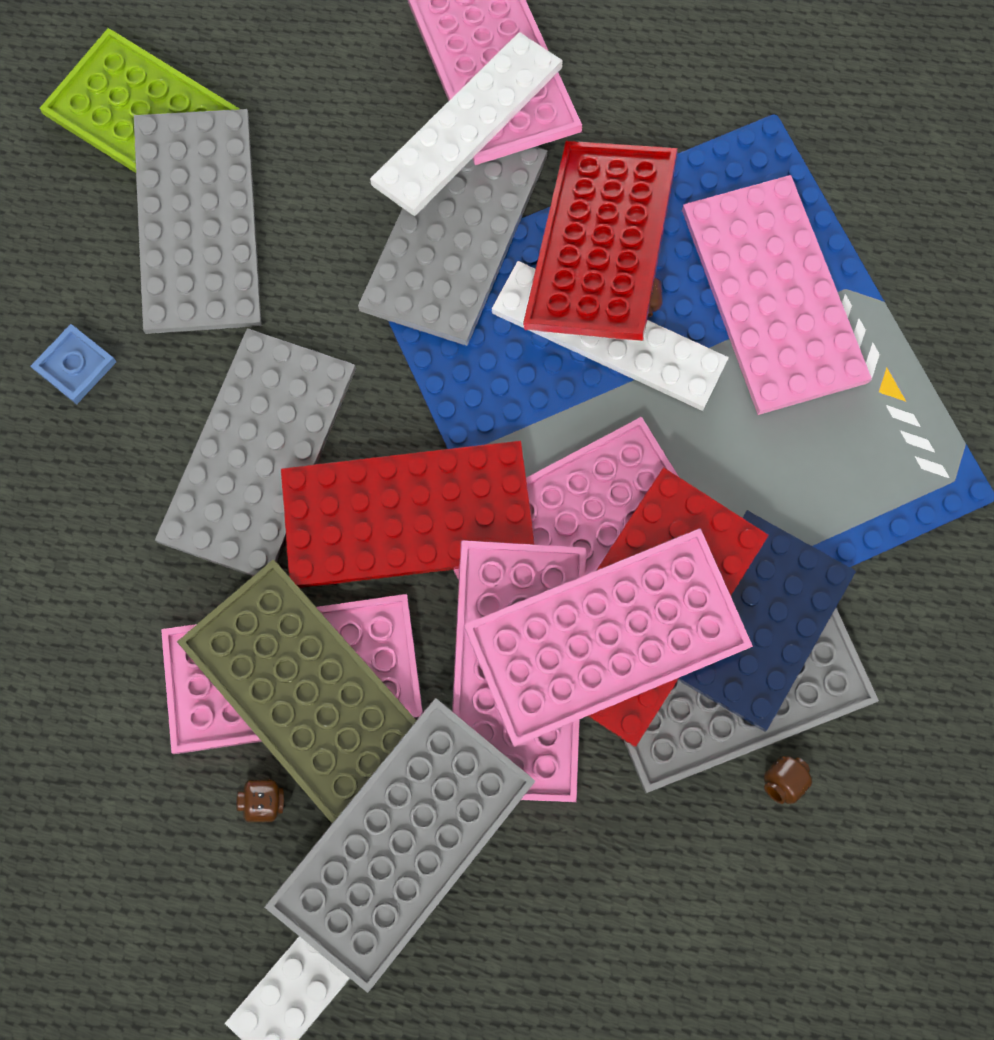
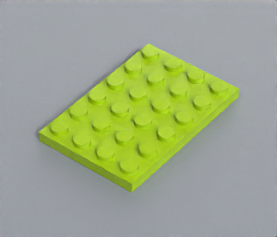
M109 28L40 107L43 115L135 173L134 115L240 110Z

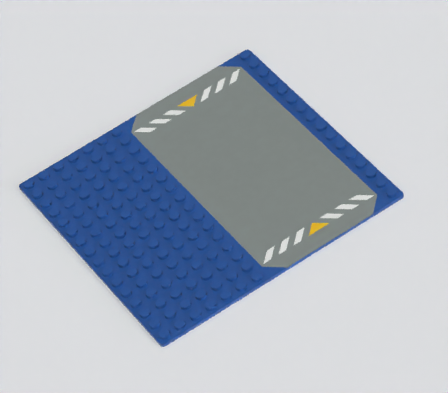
M770 115L677 154L655 275L662 284L663 304L647 320L729 357L703 411L492 314V307L517 261L536 269L550 207L521 219L468 346L388 321L447 449L521 440L526 478L642 417L681 479L740 517H743L748 510L848 567L855 566L994 502V491L777 115ZM791 175L872 379L868 384L758 415L687 226L682 208L687 203Z

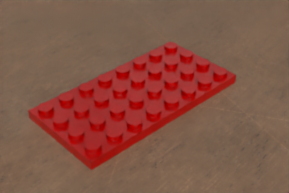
M575 141L565 142L523 321L524 330L637 341L644 340L676 167L677 148Z
M521 440L281 469L289 577L299 588L459 569L461 541L535 545Z
M663 467L597 570L701 528L731 596L769 535ZM679 678L588 715V717L633 747H636Z

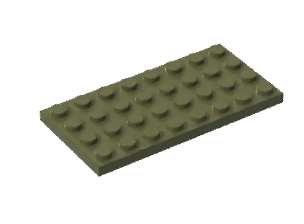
M274 559L177 641L331 823L335 821L416 722V719Z

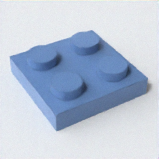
M70 324L31 367L77 405L112 368L116 360Z

